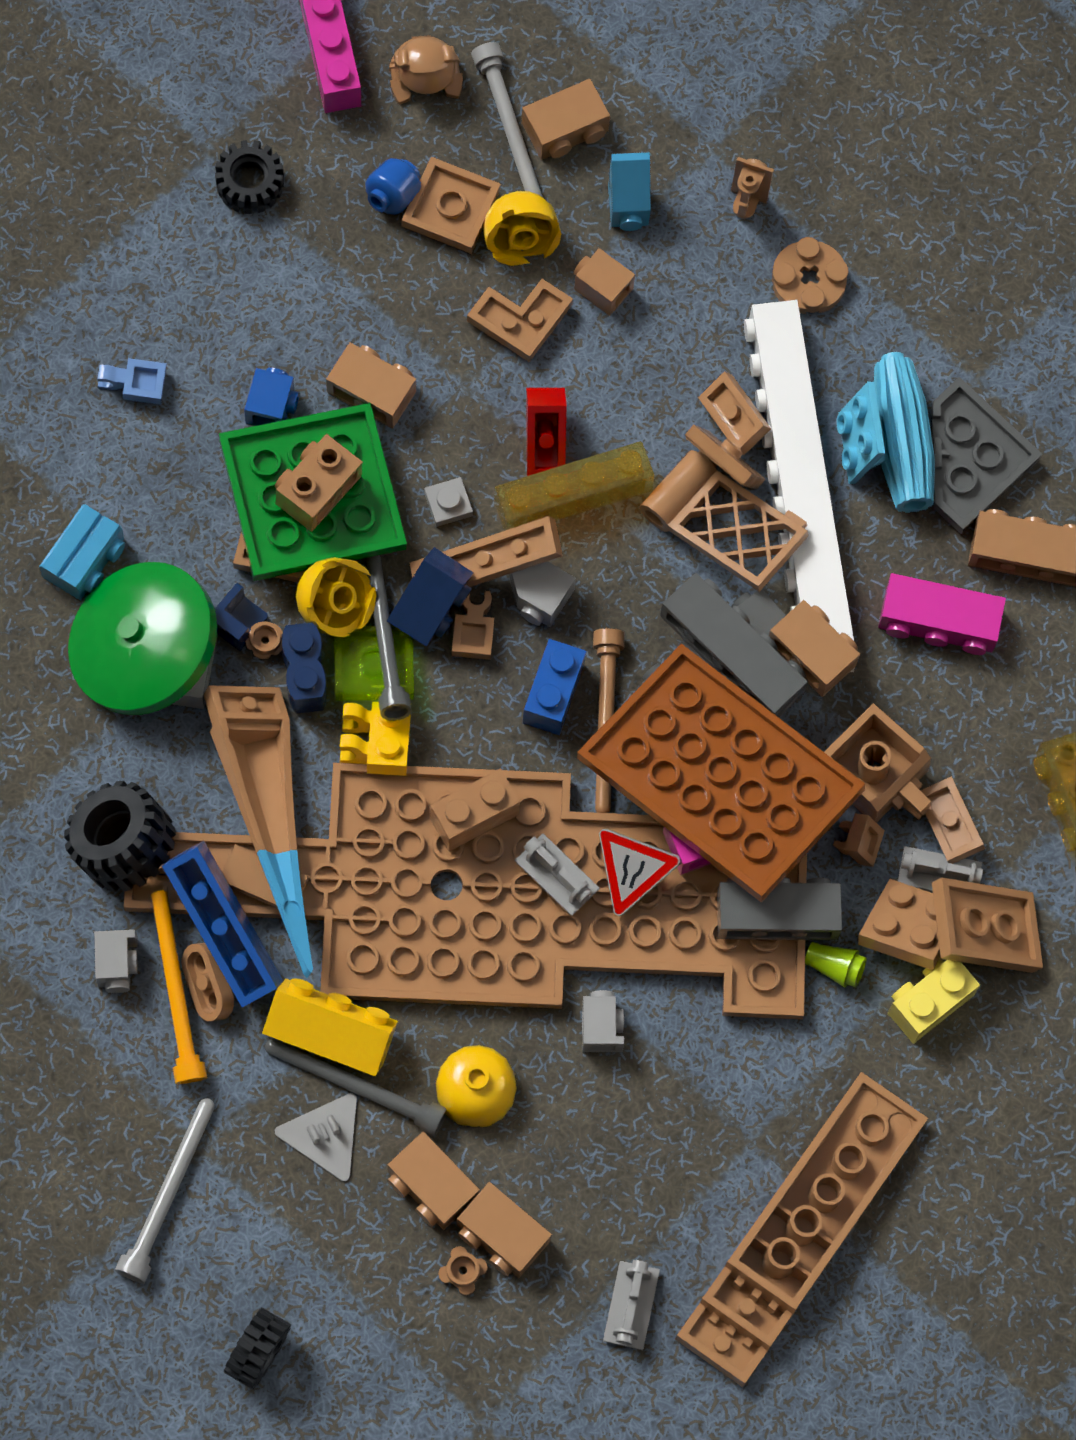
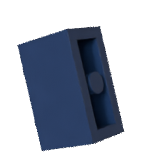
M434 547L423 559L387 622L425 646L429 644L435 635L441 639L454 620L448 616L454 605L460 608L472 590L467 583L474 572Z

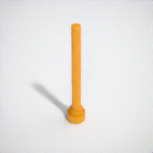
M164 890L155 891L151 894L179 1054V1058L175 1059L176 1066L173 1067L175 1084L181 1085L207 1079L205 1062H200V1056L198 1054L195 1055L167 892Z

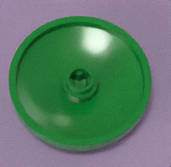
M138 563L111 574L100 582L86 597L71 627L68 656L70 668L78 686L97 704L118 714H149L175 703L198 682L213 655L217 637V619L211 598L202 585L187 572L166 563Z

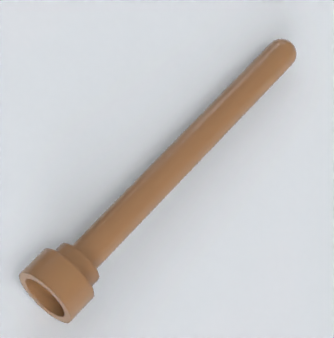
M598 629L593 633V649L597 650V656L600 657L598 730L614 714L616 658L620 657V651L624 650L625 633L618 629ZM596 774L595 810L597 813H609L611 810L612 786Z

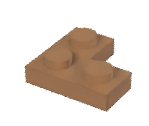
M541 279L521 307L488 287L467 314V322L530 362L571 308L573 298L544 279Z

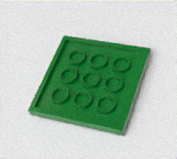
M371 403L219 433V443L253 581L306 571L317 561L336 557L354 561L406 550L407 542ZM325 434H328L363 462L362 475L311 532L275 504L277 489L275 484L284 471L287 469L293 471L301 462L300 456L312 441L318 443Z

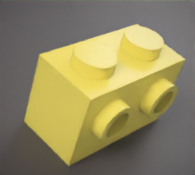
M940 957L933 970L925 968L922 971L925 978L915 986L909 981L891 996L895 1002H893L888 1015L913 1044L971 999L977 992L980 984L961 962L951 960L944 962Z

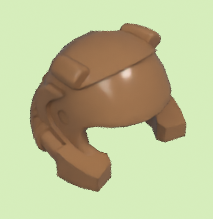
M431 35L412 37V39L406 41L397 49L390 62L389 71L392 78L390 80L391 92L399 105L411 99V92L407 88L421 94H432L445 88L447 97L459 99L462 91L463 76L459 70L460 60L455 53L454 47L449 46L438 38L431 37Z

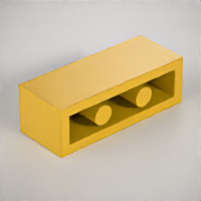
M285 978L275 992L262 1034L376 1076L384 1064L398 1021L389 1018V1014L382 1009L375 1007L365 1009L352 1004L351 999L342 994H326L315 990L314 986L305 980L296 978L289 980Z

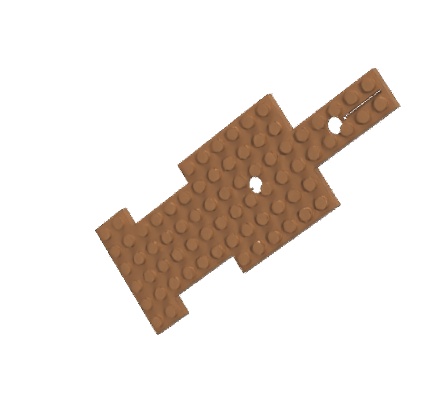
M333 763L329 839L296 838L299 871L307 875L309 879L302 892L305 919L324 920L320 992L326 994L339 993L351 1000L562 1009L564 970L723 977L722 1016L803 1019L805 940L718 939L717 891L720 882H727L729 877L714 865L709 864L680 875L678 868H676L624 915L617 916L614 914L599 832L602 829H609L671 853L663 834L664 826L650 815L570 811L571 773L502 770L520 801L519 815L449 852L430 819V805L496 770L407 766L406 776L367 774V764ZM176 832V835L172 837L175 841L174 850L169 851L167 855L171 859L198 843L205 841L222 871L235 844L255 853L256 850L250 835ZM541 834H544L600 888L572 916L515 862V859L525 851L524 846L534 836L538 838ZM807 854L786 875V878L791 879V883H806ZM162 864L158 869L160 871L159 874H166ZM441 872H452L462 882L461 893L452 900H441L431 890L433 878ZM157 875L155 878L150 876L146 879L147 884L141 887L135 884L132 890L125 891L124 911L154 913L151 894L155 891L164 890L167 892L170 913L189 914L167 875ZM232 889L247 917L282 918L277 908Z

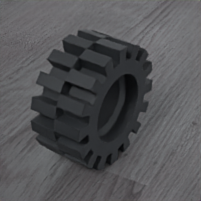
M247 140L241 141V148L237 149L235 143L229 146V153L223 150L220 154V162L217 161L215 166L217 192L219 196H222L223 202L227 206L231 203L233 210L239 212L240 208H245V214H252V208H257L258 213L265 211L264 205L268 204L271 208L275 204V198H280L282 187H284L282 163L280 164V157L277 152L272 154V147L266 144L264 149H262L261 142L254 140L253 147H248ZM247 166L260 169L264 174L263 182L255 188L239 186L235 181V176L240 169Z
M262 1307L254 1315L249 1326L244 1330L242 1337L239 1338L237 1346L232 1351L225 1365L224 1373L254 1390L281 1350L282 1344L290 1332L291 1324Z

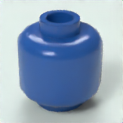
M390 158L384 161L369 175L365 182L370 205L375 210L386 214L397 215L402 213L421 189V175L418 169L411 162L403 159Z

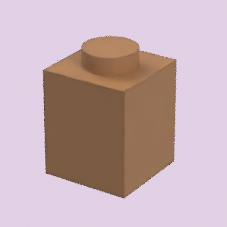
M600 248L591 258L585 256L574 270V275H576L574 290L609 316L634 288L635 274Z

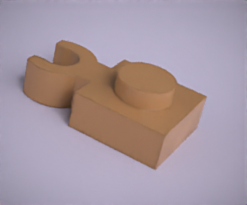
M485 591L484 602L480 605L472 604L469 594L462 605L467 615L455 614L452 656L491 660L494 618L483 617L491 608L492 596L490 591Z

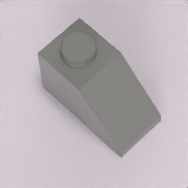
M548 561L508 574L516 606L521 610V616L537 626L543 623L551 627L575 590L576 578Z

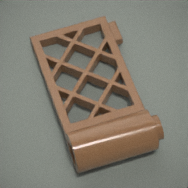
M688 451L643 501L639 508L641 513L661 531H670L760 592L809 536L808 530L805 529L807 522L790 510L782 514L717 471L715 468L717 464L703 452ZM721 486L732 493L733 503L710 506L709 497ZM756 509L762 513L763 523L740 526L739 511ZM734 512L735 527L713 530L711 515ZM707 516V531L692 533L683 527L691 518ZM786 529L794 535L786 544L770 546L769 531ZM764 532L766 547L743 550L741 535ZM737 536L738 551L721 553L715 549L714 539ZM767 556L768 565L758 576L745 569L744 559Z

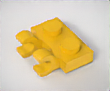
M372 701L371 711L357 703H345L343 706L342 732L349 734L341 735L340 763L367 764V774L406 776L411 714L404 719L391 721L381 717L379 702ZM369 733V742L354 734Z

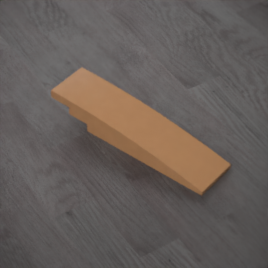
M861 1072L727 1261L725 1267L703 1296L699 1305L677 1334L675 1340L743 1387L928 1118Z

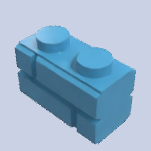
M83 504L40 564L39 568L42 577L75 598L82 600L87 592L91 593L102 582L104 574L101 571L108 561L114 563L122 554L125 548L122 527L86 504Z

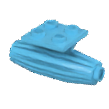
M901 352L887 353L874 366V382H867L837 416V430L839 434H842L844 448L842 452V466L847 470L848 483L856 484L870 469L881 464L895 508L899 512H919L920 510L928 509L934 503L935 454L927 402L913 361L909 357H904V354Z

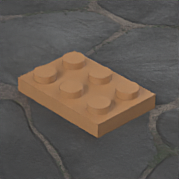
M943 877L932 882L941 959L1030 973L1043 968L1034 895L1032 892Z

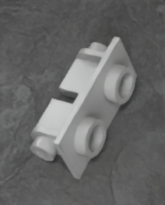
M541 834L538 838L535 836L531 838L524 846L525 851L515 859V862L570 916L579 910L600 889L544 834Z
M904 846L898 882L933 892L932 882L942 877L980 884L983 869H981L982 862L963 859L952 864L948 863L944 854Z
M633 1260L632 1263L619 1262L603 1342L639 1350L644 1349L660 1269L648 1267L649 1263L639 1260Z

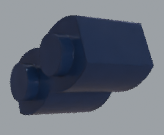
M312 622L286 625L282 634L284 664L287 669L286 682L290 706L295 714L323 711L326 705L327 691L325 672L322 667V645L319 630Z

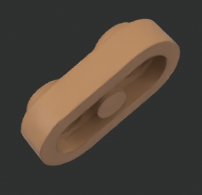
M206 943L189 945L182 956V970L196 1011L205 1021L224 1020L230 1016L234 1007L232 989Z

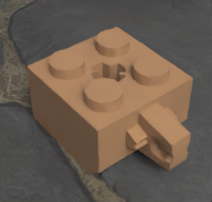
M874 703L824 751V753L865 783V791L852 805L862 814L869 815L876 823L892 807L897 811L904 807L918 820L930 809L931 801L919 790L923 785L919 780L928 772L931 757L923 746ZM871 761V765H873L874 761L880 763L881 766L877 767L876 765H874V767L868 765L867 762Z

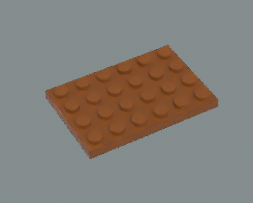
M680 644L577 752V759L761 903L865 791V783L683 644Z

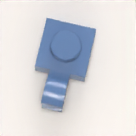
M128 358L127 369L111 365H100L97 378L98 388L109 390L123 389L124 400L161 405L167 363Z

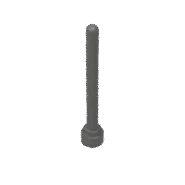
M378 555L366 558L367 570L371 575H368V578L370 579L371 587H375L377 595L373 613L385 688L382 690L378 702L381 717L386 720L395 721L408 717L412 712L410 695L400 686L392 627L387 622L390 614L381 556Z
M270 1039L265 1044V1050L268 1054L413 1119L414 1125L420 1127L419 1132L424 1131L432 1138L437 1136L446 1118L447 1109L435 1102H432L430 1105L423 1102L422 1105H419L276 1039Z

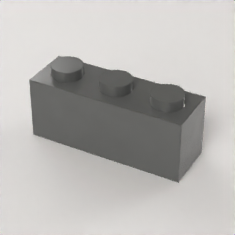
M785 877L761 903L732 879L728 878L727 882H720L717 891L718 939L838 940L842 931L841 883H831L830 879L822 877L810 878L807 880V883H791V879Z

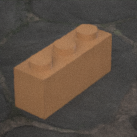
M990 509L986 512L979 511L974 526L968 566L1076 587V525L1065 524L1057 526L1047 524L1046 520L1039 517H1026L1024 519L1011 517L1007 512L998 509Z

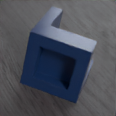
M239 583L233 586L215 608L218 635L239 651L246 645L245 641L249 638L251 627L258 622L268 619V614L245 597L244 587Z

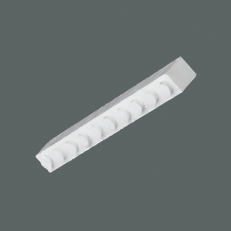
M790 300L754 304L751 307L749 319H744V333L746 342H753L755 354H750V370L752 377H759L760 389L755 391L756 407L759 412H764L765 420L771 428L762 438V444L764 448H770L772 461H767V475L769 484L776 483L778 497H773V508L782 514L790 510L807 522L805 529L808 530L809 535L788 559L790 569L784 570L787 593L794 592L796 606L804 599L811 607L816 605L821 608L828 616L829 624L839 634L843 632L854 641L798 301ZM783 529L784 533H779L778 535L779 545L786 544L794 535ZM791 606L790 611L793 610L796 606Z

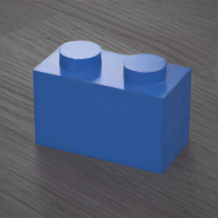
M552 639L548 640L524 708V724L557 735L561 734L585 665V650Z

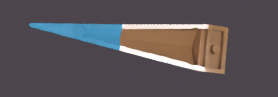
M209 685L203 695L213 726L210 734L302 972L308 978L313 971L297 852L292 788L290 719L281 689L279 687Z

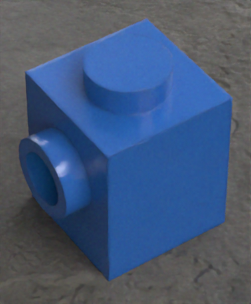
M256 368L244 409L245 423L258 426L286 420L288 413L295 414L300 393L294 391V378L277 368H267L266 370Z

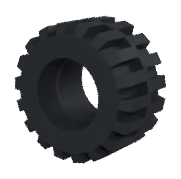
M116 781L114 786L106 783L101 785L99 791L95 792L92 790L87 794L88 798L83 803L81 801L78 802L74 807L77 811L74 815H70L67 820L70 828L64 831V838L68 841L65 844V848L71 855L70 858L101 888L106 887L109 891L117 892L121 888L125 892L132 890L135 884L139 887L147 884L146 879L150 876L155 878L160 873L158 870L160 866L170 859L167 855L168 852L174 850L175 841L172 837L176 835L175 827L171 824L173 822L171 817L144 788L133 782L127 785L125 781Z

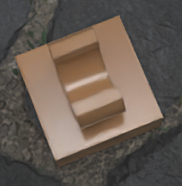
M855 813L852 822L842 821L839 825L844 832L849 833L845 842L834 841L833 845L842 854L850 855L858 864L874 867L884 830L869 815Z

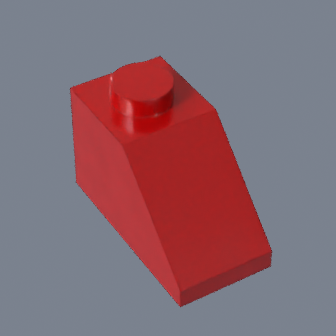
M526 388L527 477H565L567 412L565 388Z

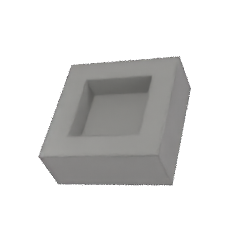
M461 477L424 488V494L436 527L473 516V510Z

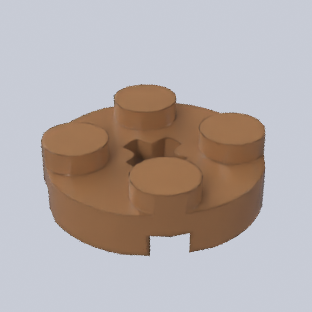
M812 237L802 238L798 242L784 248L775 259L772 270L774 293L780 302L797 300L799 313L826 312L833 308L844 295L848 267L841 255L831 246L818 242ZM804 270L808 272L811 270L815 271L819 282L815 284L810 281L804 284L801 272Z

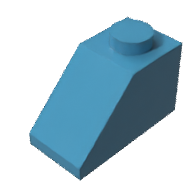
M650 152L611 154L608 181L611 227H620V229L625 231H634L642 226L649 225L651 211Z

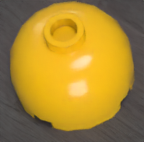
M516 191L505 194L497 199L489 208L484 222V237L488 250L492 252L495 260L509 266L529 264L530 262L524 258L525 256L543 254L545 259L554 252L560 243L561 230L552 205L539 194L530 191Z
M336 557L314 563L303 573L297 585V607L306 623L312 622L322 634L337 637L349 636L348 633L353 632L356 628L362 629L374 612L377 597L376 589L371 587L370 579L367 576H371L369 571L357 561Z
M481 1045L463 1047L452 1053L440 1067L436 1080L437 1100L441 1106L447 1109V1116L457 1124L471 1127H487L503 1119L513 1105L517 1090L515 1073L507 1059L496 1050Z

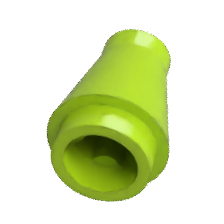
M815 942L810 944L805 956V965L813 967L844 988L847 985L855 988L858 986L867 962V957L859 955V950L820 945Z

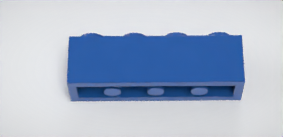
M205 841L168 860L162 868L241 1007L277 989L283 979Z

